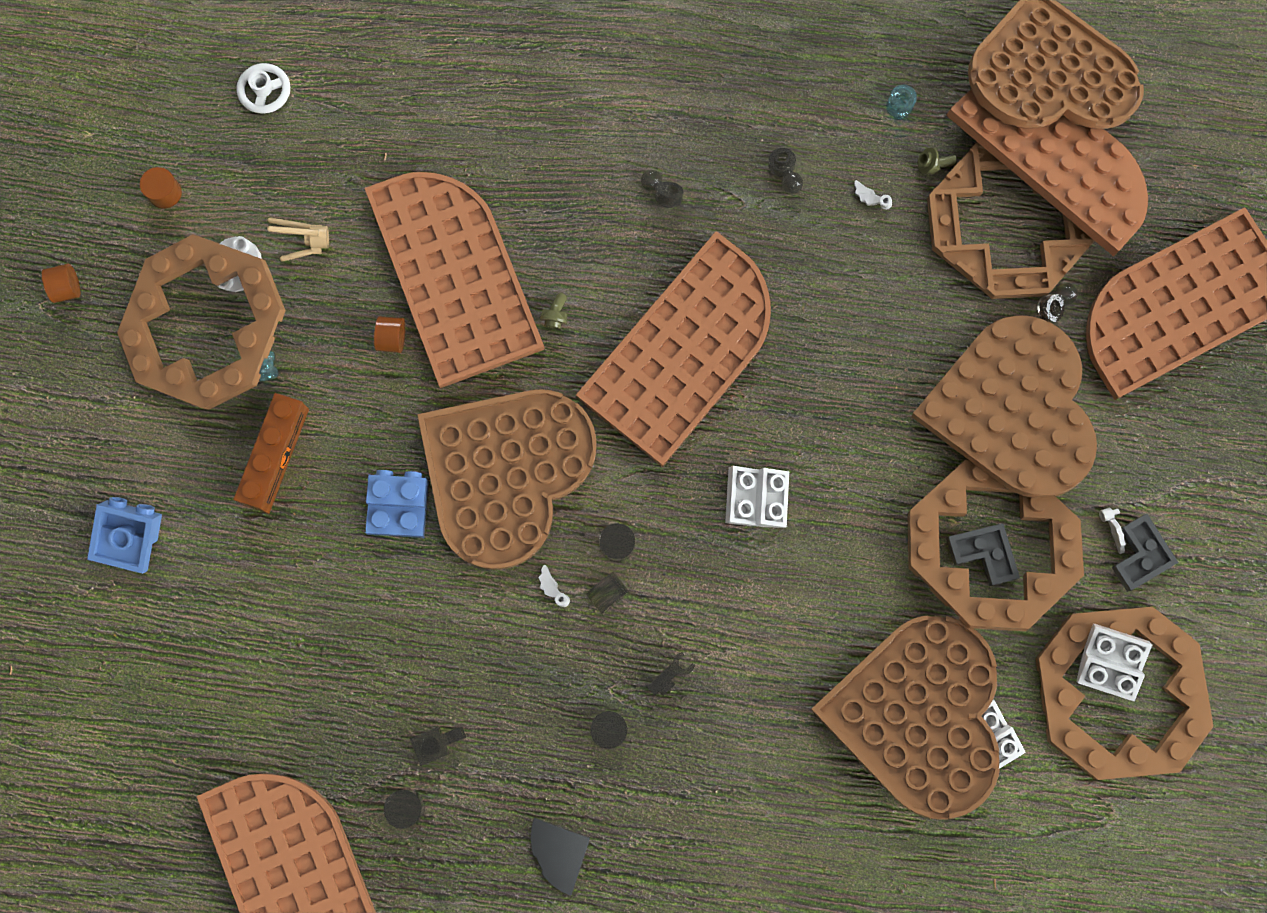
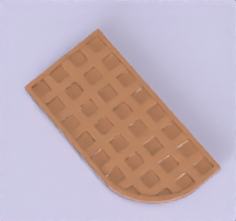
M972 89L947 113L946 116L1113 257L1143 224L1148 207V193L1144 176L1129 150L1105 129L1076 125L1063 115L1054 123L1039 128L1007 125L978 103Z
M428 172L402 174L365 188L440 388L545 350L491 210L474 190L454 178Z
M1244 207L1119 272L1100 290L1088 315L1086 326L1087 348L1093 366L1114 400L1267 320V240L1247 209Z
M716 231L576 394L578 400L661 467L667 463L757 355L764 343L770 324V297L766 282L754 261Z
M252 774L239 777L196 796L239 913H376L336 811L326 798L309 785L297 779L278 774Z

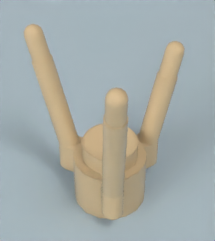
M276 218L267 219L269 223L287 226H268L267 230L269 232L304 235L305 245H310L311 247L281 256L280 261L292 260L311 254H322V248H329L328 226L311 225Z

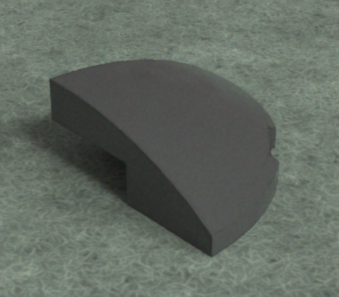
M534 817L531 829L533 856L537 858L543 870V876L555 888L571 896L590 837Z

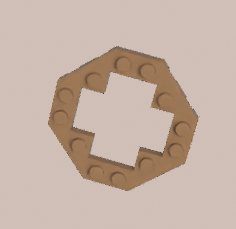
M976 142L927 198L932 250L991 299L1047 296L1092 245L1094 240L1063 215L1066 240L1042 241L1040 244L1042 267L992 269L989 243L962 245L957 197L981 196L983 193L981 171L1009 170L1007 166Z
M192 234L145 259L117 333L136 383L200 408L210 410L257 386L261 376L259 371L264 358L267 359L275 340V337H273L278 322H282L286 310L265 260ZM205 264L212 284L217 286L236 276L239 277L256 321L232 333L242 359L197 381L188 359L182 358L164 368L147 322L170 311L161 286Z
M964 460L908 512V567L916 577L919 576L930 587L929 590L946 607L949 606L960 617L959 620L967 628L1027 631L1084 576L1081 520L1056 496L1032 498L1019 494L1020 520L1049 522L1051 573L1026 572L1023 575L1024 600L970 597L969 569L940 567L939 516L964 517L967 514L966 490L1015 492L1000 484L970 460Z
M1154 607L1070 614L1035 659L1037 671H1039L1042 708L1047 722V742L1094 780L1179 773L1214 727L1200 644ZM1093 623L1128 635L1136 632L1144 640L1150 641L1154 648L1178 666L1162 690L1185 708L1154 750L1133 734H1128L1112 755L1069 720V717L1084 699L1085 695L1066 681L1063 675L1085 648Z

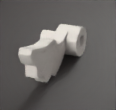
M857 180L855 181V195L860 197L861 202L866 203L867 206L880 204L881 208L886 210L891 208L892 199L889 195L877 196L874 190L865 187Z
M1109 507L1100 510V519L1103 522L1108 521L1111 527V533L1118 553H1124V546L1126 545L1121 526L1114 518V515L1120 514L1119 509L1112 510Z
M543 565L541 569L542 574L538 577L541 581L540 588L544 590L545 595L555 598L557 605L567 607L570 603L569 597L557 589L558 583L552 578L548 567Z

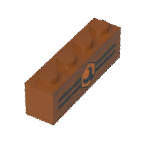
M274 393L233 499L237 503L267 514L270 513L309 408L302 401Z

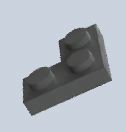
M1144 514L1121 527L1124 537L1133 549L1134 554L1112 566V569L1127 592L1132 591L1179 563L1148 514Z
M1003 523L946 538L954 566L982 559L989 586L1020 578Z

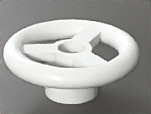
M261 63L249 67L241 74L237 82L239 101L245 108L255 113L265 114L276 111L285 104L290 94V82L287 75L282 69L272 64ZM266 72H271L277 75L278 78L271 81ZM247 81L257 95L255 104L246 97L245 85ZM282 87L278 99L271 104L265 105L266 96L272 90Z

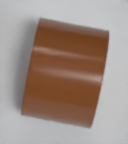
M151 168L140 179L141 192L155 207L162 209L170 208L177 204L181 198L182 189L171 172L165 168Z
M63 264L42 270L43 286L52 303L80 297L79 280L71 264Z
M378 316L374 331V347L376 351L402 353L406 331L404 318Z

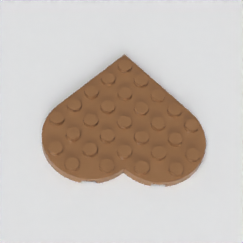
M1020 0L978 46L968 67L969 83L978 103L1003 123L1023 128L1044 127L1054 123L1062 115L1076 125L1097 129L1116 127L1126 122L1134 114L1142 102L1144 87L1140 85L1137 77L1139 70L1130 56L1056 0Z
M1011 316L1000 319L986 327L911 416L1000 484L1017 494L1027 497L1059 496L1072 490L1087 476L1096 457L1097 440L1093 425L1083 409L1072 400L1079 389L1082 378L1080 355L1072 340L1060 328L1037 317Z
M543 389L529 390L417 414L438 521L443 537L460 558L480 568L492 570L507 569L517 566L535 555L545 543L551 530L553 521L552 501L565 497L576 490L588 477L595 461L596 435L589 416L578 403L576 404L559 392Z
M927 615L904 623L811 709L819 720L898 803L919 816L936 820H948L964 816L983 804L997 783L1000 771L999 747L992 729L982 718L996 693L997 664L986 640L975 629L967 628L958 619L948 616Z

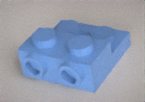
M376 470V475L368 476L366 497L368 510L365 531L367 535L424 538L429 481L426 478H422V473L408 471L405 472L404 477L393 476V471Z
M110 497L109 500L97 504L87 560L142 574L147 572L152 544L158 541L162 514L154 512L155 507L147 504H138L136 507L129 506L126 499L119 497Z

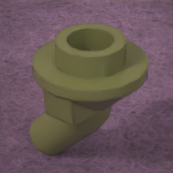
M928 147L919 155L917 163L919 172L934 175L941 168L955 166L957 161L955 155L939 158L938 151L933 147Z
M557 294L550 310H542L540 320L545 321V327L561 329V325H567V313L561 311L567 300L565 294Z

